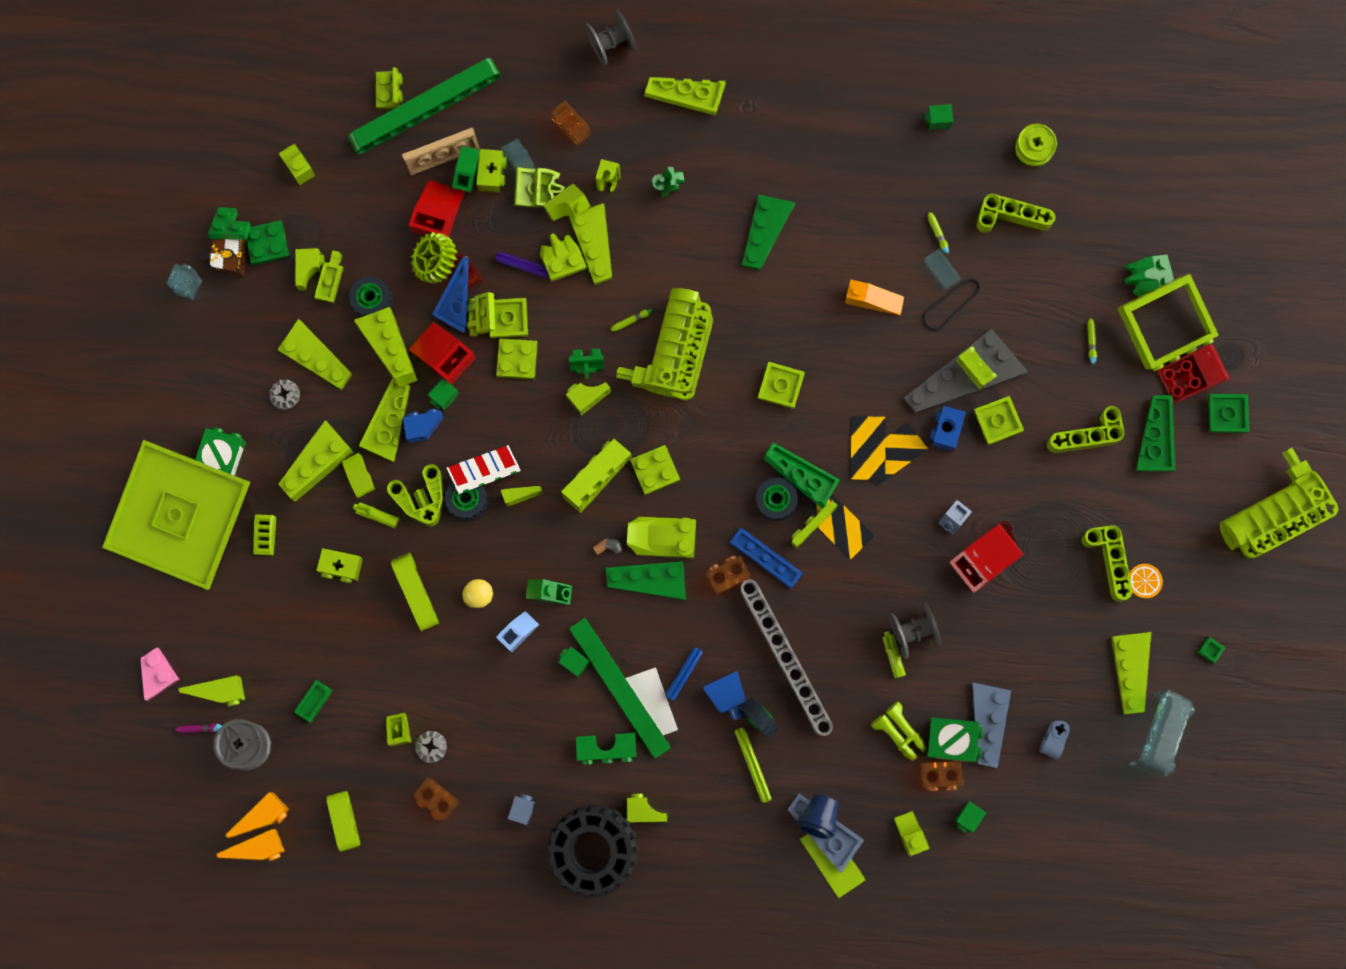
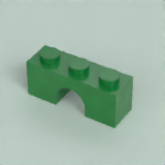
M635 733L615 734V745L608 751L598 748L596 736L576 737L577 761H582V765L593 764V760H601L603 764L613 763V759H621V762H633V758H637Z

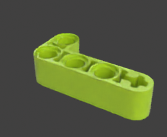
M989 194L981 205L976 226L982 233L990 232L996 222V218L1046 231L1055 221V214L1047 208L996 194ZM987 202L994 203L995 207H988ZM1005 207L1012 208L1013 212L1008 213ZM1023 212H1028V213H1030V214H1031V217H1030V218L1025 217V216L1023 215ZM983 219L989 220V221H990V225H985V224H983V223H982V220H983Z
M1115 406L1107 407L1100 415L1101 427L1053 434L1047 441L1048 450L1053 453H1061L1117 444L1124 437L1120 410ZM1106 413H1112L1114 420H1109ZM1110 431L1116 432L1118 438L1113 439L1110 436ZM1091 434H1096L1099 438V441H1093L1091 439ZM1072 437H1078L1080 444L1073 443ZM1056 440L1057 442H1063V443H1061V444L1058 446L1056 443H1053V442Z
M1112 525L1089 529L1082 535L1081 541L1087 548L1102 547L1112 599L1116 602H1123L1129 599L1132 595V586L1121 530L1117 526ZM1108 531L1114 533V540H1111L1107 537ZM1088 534H1093L1096 537L1095 543L1088 540ZM1111 550L1118 552V559L1111 557ZM1115 569H1119L1122 572L1121 578H1117L1114 575ZM1121 589V591H1124L1125 594H1118V590Z
M410 552L392 559V568L420 630L423 631L439 624L437 615L418 575Z

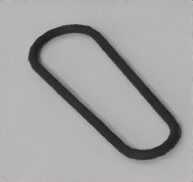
M969 278L927 309L923 317L926 326L932 330L944 328L979 294L981 283L975 278ZM975 281L978 284L977 292L942 326L932 327L928 324L926 317L929 311L967 282Z

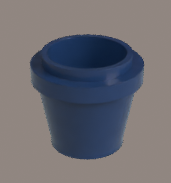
M814 794L804 813L797 820L799 828L816 838L828 840L835 837L839 803L825 795Z

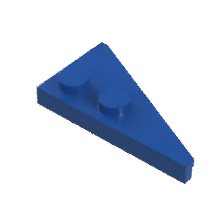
M463 257L432 314L462 333L466 331L469 259Z

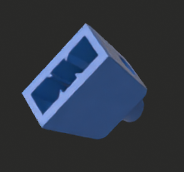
M737 671L703 687V690L720 714L729 711L733 721L743 717L739 706L744 704L746 700Z

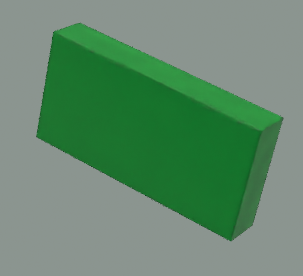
M315 680L294 713L311 723L333 690L320 681Z

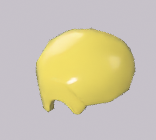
M481 579L468 582L462 592L463 601L470 608L485 607L491 602L493 596L491 585Z

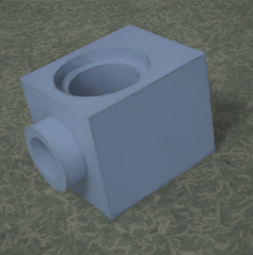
M521 794L520 797L515 796L508 819L528 825L535 802L531 801L532 797Z

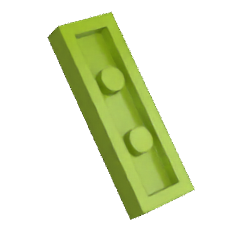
M832 500L829 504L826 503L823 509L820 507L818 509L820 513L816 517L812 515L805 522L807 526L802 531L798 529L791 536L793 538L791 544L797 549L838 505Z

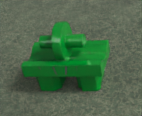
M668 167L662 175L657 174L652 178L651 185L655 190L662 191L661 197H667L671 191L679 189V184L684 183V176L682 171L674 172L673 167Z
M591 349L590 356H583L582 350H573L572 355L569 357L570 372H577V374L585 373V379H589V373L604 370V360L600 349Z

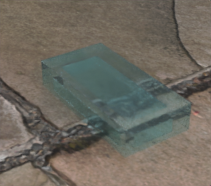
M940 249L924 258V263L944 290H947L961 280Z

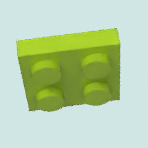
M526 298L494 300L495 330L490 332V338L528 336Z
M499 339L496 376L535 380L538 342Z
M768 362L758 399L794 409L805 372Z
M1010 396L973 410L987 445L1024 432Z
M666 445L630 459L645 495L680 481Z

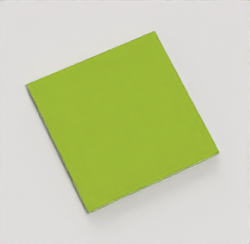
M143 440L102 548L209 590L250 482Z

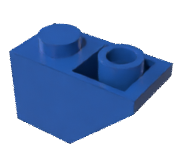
M430 409L424 414L414 412L407 414V417H403L406 440L409 443L428 440L443 420L442 412L437 409Z

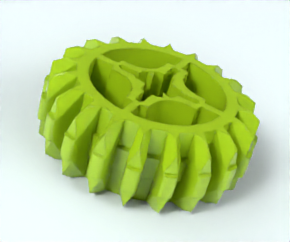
M426 233L425 237H421V242H416L417 247L413 249L414 255L411 256L413 261L410 263L414 266L412 271L416 273L415 276L424 282L432 284L442 282V279H447V274H452L451 268L455 267L454 261L457 260L454 257L457 254L455 250L456 245L444 234Z

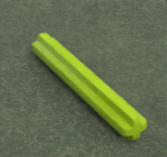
M744 727L736 729L737 740L761 802H768L771 800V795Z

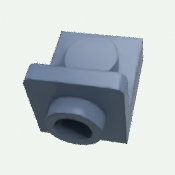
M956 500L939 521V524L946 531L954 535L972 511Z

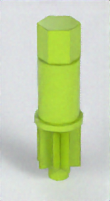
M361 502L359 505L354 504L353 509L356 510V514L394 529L397 526L398 517Z
M890 631L884 632L885 636L882 638L894 678L905 676V670L898 651L899 647H897L894 634H890Z

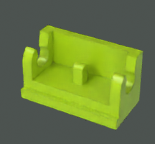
M601 159L596 175L597 191L602 192L606 183L612 184L610 192L615 190L617 181L621 177L620 165L618 163Z
M973 346L958 356L956 360L980 390L997 377L995 372L993 373L976 353Z

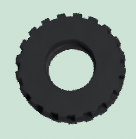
M590 804L570 811L555 824L556 826L549 835L550 841L547 844L546 851L549 852L547 862L553 869L551 871L554 878L557 876L561 881L559 884L563 888L567 887L571 889V893L575 895L579 893L583 897H601L617 890L630 877L638 860L637 851L639 847L638 843H636L635 838L637 836L635 831L629 826L630 822L620 816V812L613 811L608 806ZM587 832H596L602 835L609 843L611 849L609 861L599 869L585 867L580 863L575 853L576 841Z

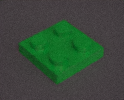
M282 221L251 227L247 237V244L252 265L290 258Z
M1209 394V433H1248V394Z

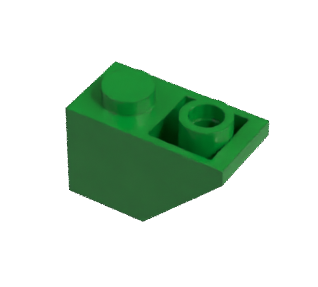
M465 146L461 147L452 188L471 192L475 183L480 150Z
M544 579L528 580L526 599L570 605L572 586Z

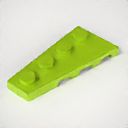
M650 77L645 90V97L716 116L726 81H719V83L710 82V80L698 82L691 81V79L678 81L674 80V78Z
M603 203L585 210L577 217L569 215L595 285L612 279L605 207Z
M300 319L297 320L278 348L279 352L341 390L352 376L351 372Z
M392 378L359 444L361 448L395 462L403 417L405 416L411 388L409 385L399 387Z
M1151 632L1113 636L1111 639L1123 715L1142 713L1145 711Z

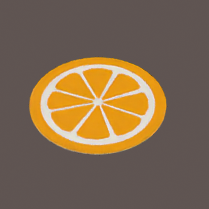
M1140 564L1135 566L1129 573L1132 592L1136 596L1151 598L1160 592L1163 579L1156 567L1150 564Z

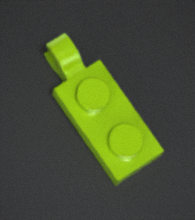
M332 251L330 263L324 262L315 299L334 303L343 272V266L339 265L342 259L340 252Z

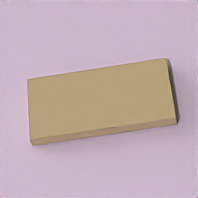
M473 128L404 153L402 156L410 175H415L459 158L462 146L478 150L480 148Z

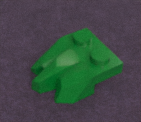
M1168 255L1150 256L1126 265L1127 270L1131 271L1132 274L1124 278L1127 284L1135 285L1136 288L1133 290V294L1139 297L1174 280Z

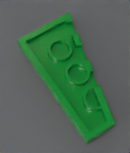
M1153 395L1135 472H1174L1173 396Z
M774 442L764 457L767 463L822 509L840 479Z

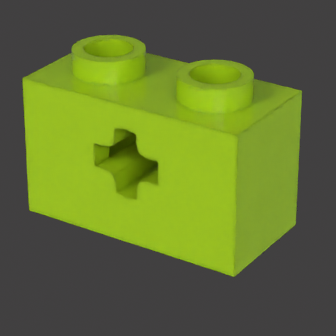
M480 149L476 184L478 191L501 192V186L505 185V175H502L503 169H506L507 157H504L503 151Z
M322 548L317 571L322 574L321 577L333 579V576L340 577L342 582L351 583L352 580L358 581L363 559L360 556ZM341 563L343 565V568H339V570L335 568L336 565H340Z

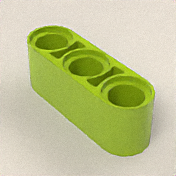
M342 791L328 795L327 804L339 851L342 852L360 847L348 792Z

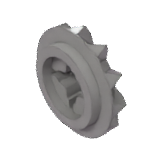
M288 379L279 380L269 390V399L279 409L285 410L294 407L300 398L298 386ZM282 388L286 392H289V394L286 395V400L282 396H279L280 394H282Z
M435 731L423 733L415 743L416 753L419 758L429 763L442 759L447 750L445 738ZM433 738V745L439 747V749H432L429 754L428 748H425L423 744H430Z

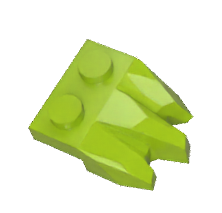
M518 167L516 169L514 206L544 207V204L554 198V194H559L565 189L564 186L554 182L555 179L559 178L560 173L550 169Z
M553 233L550 235L551 246H541L540 257L551 282L586 269L582 254L569 235H566L565 240L560 242Z

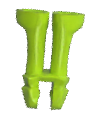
M897 701L885 713L907 736L905 739L895 729L885 714L875 719L871 726L875 730L885 731L898 746V750L903 752V756L913 761L917 756L908 745L913 741L915 746L922 752L927 747L923 738H920L919 733H916L902 715L903 707Z

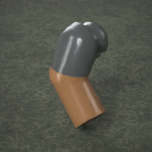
M607 538L595 545L593 549L597 555L607 549L618 554L622 551V546L618 540Z

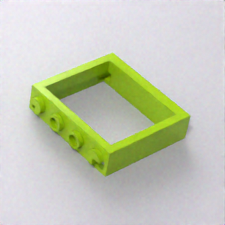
M1190 274L1182 275L1117 308L1146 370L1153 369L1156 371L1164 367L1163 363L1177 361L1181 358V354L1185 352L1190 354L1197 350V346L1201 344L1206 346L1214 342L1213 338L1219 336ZM1184 285L1206 335L1154 360L1131 311Z

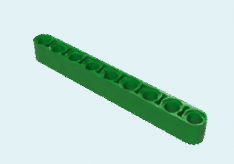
M491 58L485 59L349 134L348 139L356 153L363 154L493 83L501 74Z

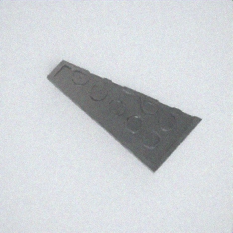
M992 329L958 355L960 356L973 346L976 353L991 371L997 375L994 380L981 390L1028 373ZM958 356L904 397L905 402L915 414L964 395L980 391L956 362Z

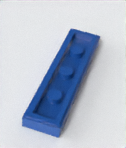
M740 528L729 542V544L790 589L793 588L803 574L743 528Z

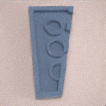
M972 683L974 722H979L980 727H983V738L979 739L978 747H982L981 759H977V764L998 768L1011 690Z
M798 794L787 810L797 821L799 816L804 813L810 801L801 794ZM836 820L835 828L837 831L835 837L825 840L809 836L842 873L864 840Z

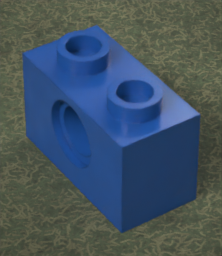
M943 406L941 411L938 410L935 421L938 423L936 429L932 428L930 439L933 440L931 446L953 452L957 446L966 412ZM942 425H949L951 432L943 431Z

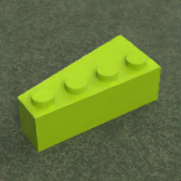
M390 307L354 320L360 332L364 335L399 387L417 381L396 319Z
M325 420L279 482V485L296 502L354 452Z
M615 439L611 442L607 441L601 448L602 451L598 455H594L589 464L561 491L563 498L580 513L632 457L631 453Z

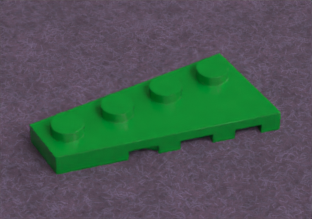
M764 195L758 196L742 267L761 270L790 212L794 208L795 202Z
M683 561L606 568L608 588L686 600Z

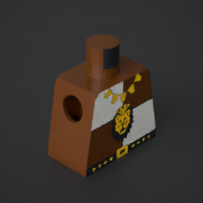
M214 240L211 250L201 251V261L210 262V267L216 272L244 277L247 243L245 240Z

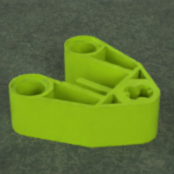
M430 464L424 467L422 474L433 503L430 504L424 488L418 489L413 493L420 508L417 510L406 487L399 480L391 481L387 486V491L410 518L432 527L439 522L445 500L442 473L437 466ZM430 471H437L435 478H428ZM401 486V492L393 494L394 487ZM428 513L432 514V520L430 521L426 519Z

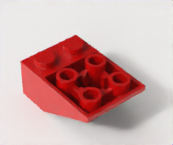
M429 180L410 219L409 227L411 232L426 236V233L431 234L434 232L435 234L441 233L449 237L465 191Z
M435 322L408 349L451 385L476 359L474 353Z
M1210 344L1157 370L1169 396H1173V404L1230 380L1214 345Z
M998 524L950 561V564L972 592L975 593L1024 554L1002 526Z

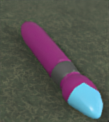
M216 723L210 725H183L176 727L175 731L178 733L217 732L222 725Z

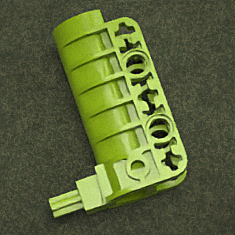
M684 288L671 289L652 365H648L647 368L635 366V370L619 367L616 378L631 381L632 386L644 388L649 392L680 400H690L694 396L713 324L710 306L700 301L698 292Z
M1293 448L1282 453L1290 466V469L1286 472L1293 482L1289 483V486L1220 522L1221 534L1231 550L1240 547L1247 558H1256L1334 517L1338 513V505L1322 478L1315 471L1311 470L1306 460L1300 462ZM1326 505L1332 506V514H1330V512L1327 511ZM1315 515L1316 518L1311 520L1310 516ZM1302 521L1304 525L1299 527L1298 523ZM1293 526L1294 530L1287 534L1286 529ZM1281 532L1282 536L1278 538L1276 534ZM1269 539L1270 543L1265 544L1264 541ZM1250 547H1251L1252 550L1255 552V555H1254L1253 552H1251V553L1248 552V549H1249Z

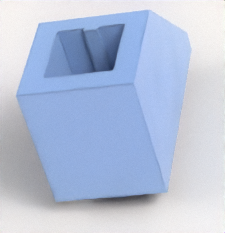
M525 611L510 622L496 638L513 652L539 624Z

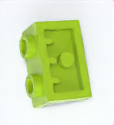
M393 68L391 72H376L377 110L395 109L399 107V102L403 100L402 91H399V85H402V74H399L397 68Z

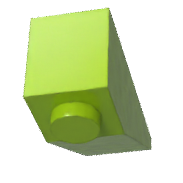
M239 676L179 688L181 693L228 704V706L239 705V701L245 700L242 681Z

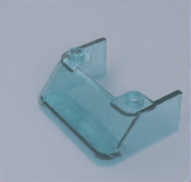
M1169 689L1154 692L1153 696L1160 698V702L1140 761L1130 762L1129 765L1157 777H1165L1169 773H1173L1176 765L1174 759L1188 717H1192L1195 709L1192 706V701Z

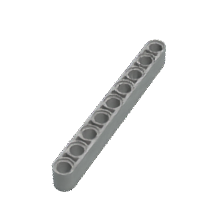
M745 580L740 590L743 599L815 733L822 737L827 736L833 729L831 720L758 584L754 580ZM752 585L755 591L752 594H747L744 591V587ZM761 602L764 605V609L756 611L753 608V604ZM770 619L773 622V626L765 628L762 621ZM773 636L781 637L782 644L774 645L771 638ZM783 653L790 654L791 661L789 663H784L781 660ZM792 670L800 672L801 677L799 680H793L790 677ZM802 687L808 688L810 691L809 697H801L799 690ZM810 705L818 706L819 713L817 715L810 714ZM820 722L827 723V732L822 733L819 731L818 724Z

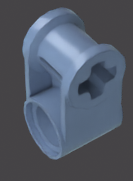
M1053 721L1050 723L1046 735L1040 744L1039 752L1058 760L1063 752L1064 744L1070 731L1069 725L1064 721ZM1060 726V729L1063 730L1062 733H1058L1055 727Z

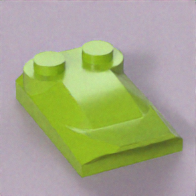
M638 517L628 523L627 546L639 556L694 558L696 519Z

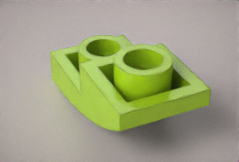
M359 453L342 461L349 482L358 498L375 490L371 476L367 472L363 458Z

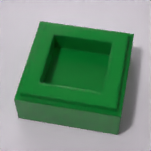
M1207 637L1197 653L1212 664H1215L1225 647L1211 637Z

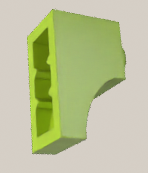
M295 144L279 153L299 185L315 176L310 165Z
M574 184L543 205L553 221L563 216L572 215L577 217L591 207L584 193Z
M296 249L295 286L299 291H307L310 278L317 272L322 271L325 258L319 249Z
M606 382L596 387H587L580 383L572 385L567 390L566 396L577 411L583 415L607 396L611 389Z
M631 794V798H627V820L629 822H667V813H660L652 809L647 802V798H643V794Z
M913 811L893 818L908 856L929 849Z

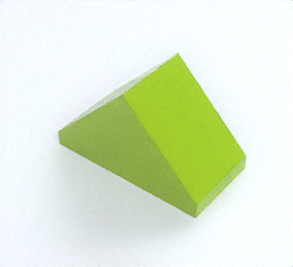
M406 713L387 716L388 746L393 747L412 743Z

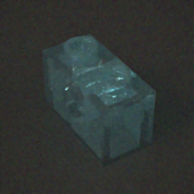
M175 263L166 284L176 295L193 301L202 280L199 278L198 273L193 271V267L184 263L182 266Z

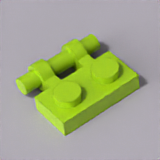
M487 292L468 299L467 313H469V322L467 323V329H469L471 337L477 336V333L483 334L495 330L494 293Z

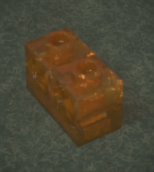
M563 101L551 111L552 120L576 146L591 135L588 124L566 101Z
M735 555L725 560V564L721 566L716 564L708 568L709 572L706 573V577L716 596L743 583L745 580L751 579V575L741 556L737 558ZM737 565L742 571L740 574L735 575L731 572V567ZM716 574H721L724 577V581L716 583L713 577Z
M961 761L919 764L921 788H926V791H938V787L946 786V790H958V786L963 785ZM949 770L954 771L956 774L953 782L949 781L946 777ZM929 771L936 774V780L933 783L929 782L926 778Z
M430 777L424 781L413 795L417 799L415 803L423 809L425 807L432 811L430 815L438 821L441 819L446 821L461 803ZM426 789H431L433 792V797L430 800H426L423 796ZM442 801L448 803V810L444 813L438 808Z

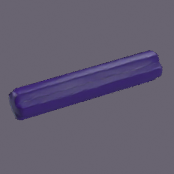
M498 252L495 260L497 263L541 277H548L546 267L502 252Z

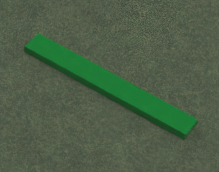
M586 618L570 627V631L653 757L656 759L671 749Z

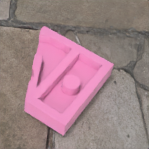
M155 648L141 658L144 699L146 701L151 700L179 681V678L159 648Z

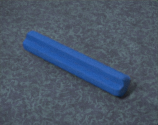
M693 648L666 693L667 698L675 700L703 653L700 649Z

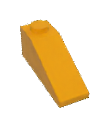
M850 280L845 304L900 316L904 297L868 283Z
M269 792L226 836L233 838L273 825L276 822L279 824L287 817L286 813L289 809L274 793Z
M272 829L217 853L218 858L269 859L270 862L280 858V853L284 852V848L277 830Z

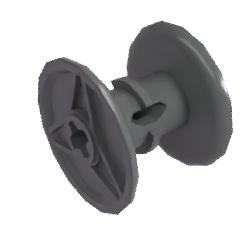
M618 9L614 11L617 24L610 28L608 26L604 27V31L596 34L589 23L585 24L590 43L604 66L607 65L605 50L611 47L616 48L619 43L625 41L632 51H637L632 32Z
M925 601L921 604L923 617L916 620L913 618L909 619L908 623L900 625L897 617L893 613H889V620L896 643L905 659L909 657L907 646L909 642L915 640L920 642L921 638L930 636L937 647L942 646L936 621Z
M234 719L225 723L217 731L214 738V751L216 757L225 766L239 770H253L260 767L267 760L271 752V739L268 732L261 725L245 719Z

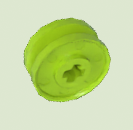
M1029 125L1019 134L1015 145L1016 155L1026 165L1042 166L1051 159L1056 150V135L1045 125Z

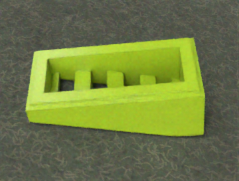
M540 486L501 490L508 507L543 493Z
M255 514L254 555H274L277 519L274 515ZM261 521L269 522V525H261ZM266 529L269 530V533H260V530ZM260 537H268L269 541H261ZM259 545H269V549L259 548Z

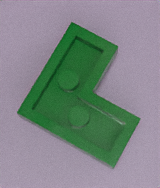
M218 207L208 235L210 239L246 240L251 229L250 223L235 221L238 215L236 208Z

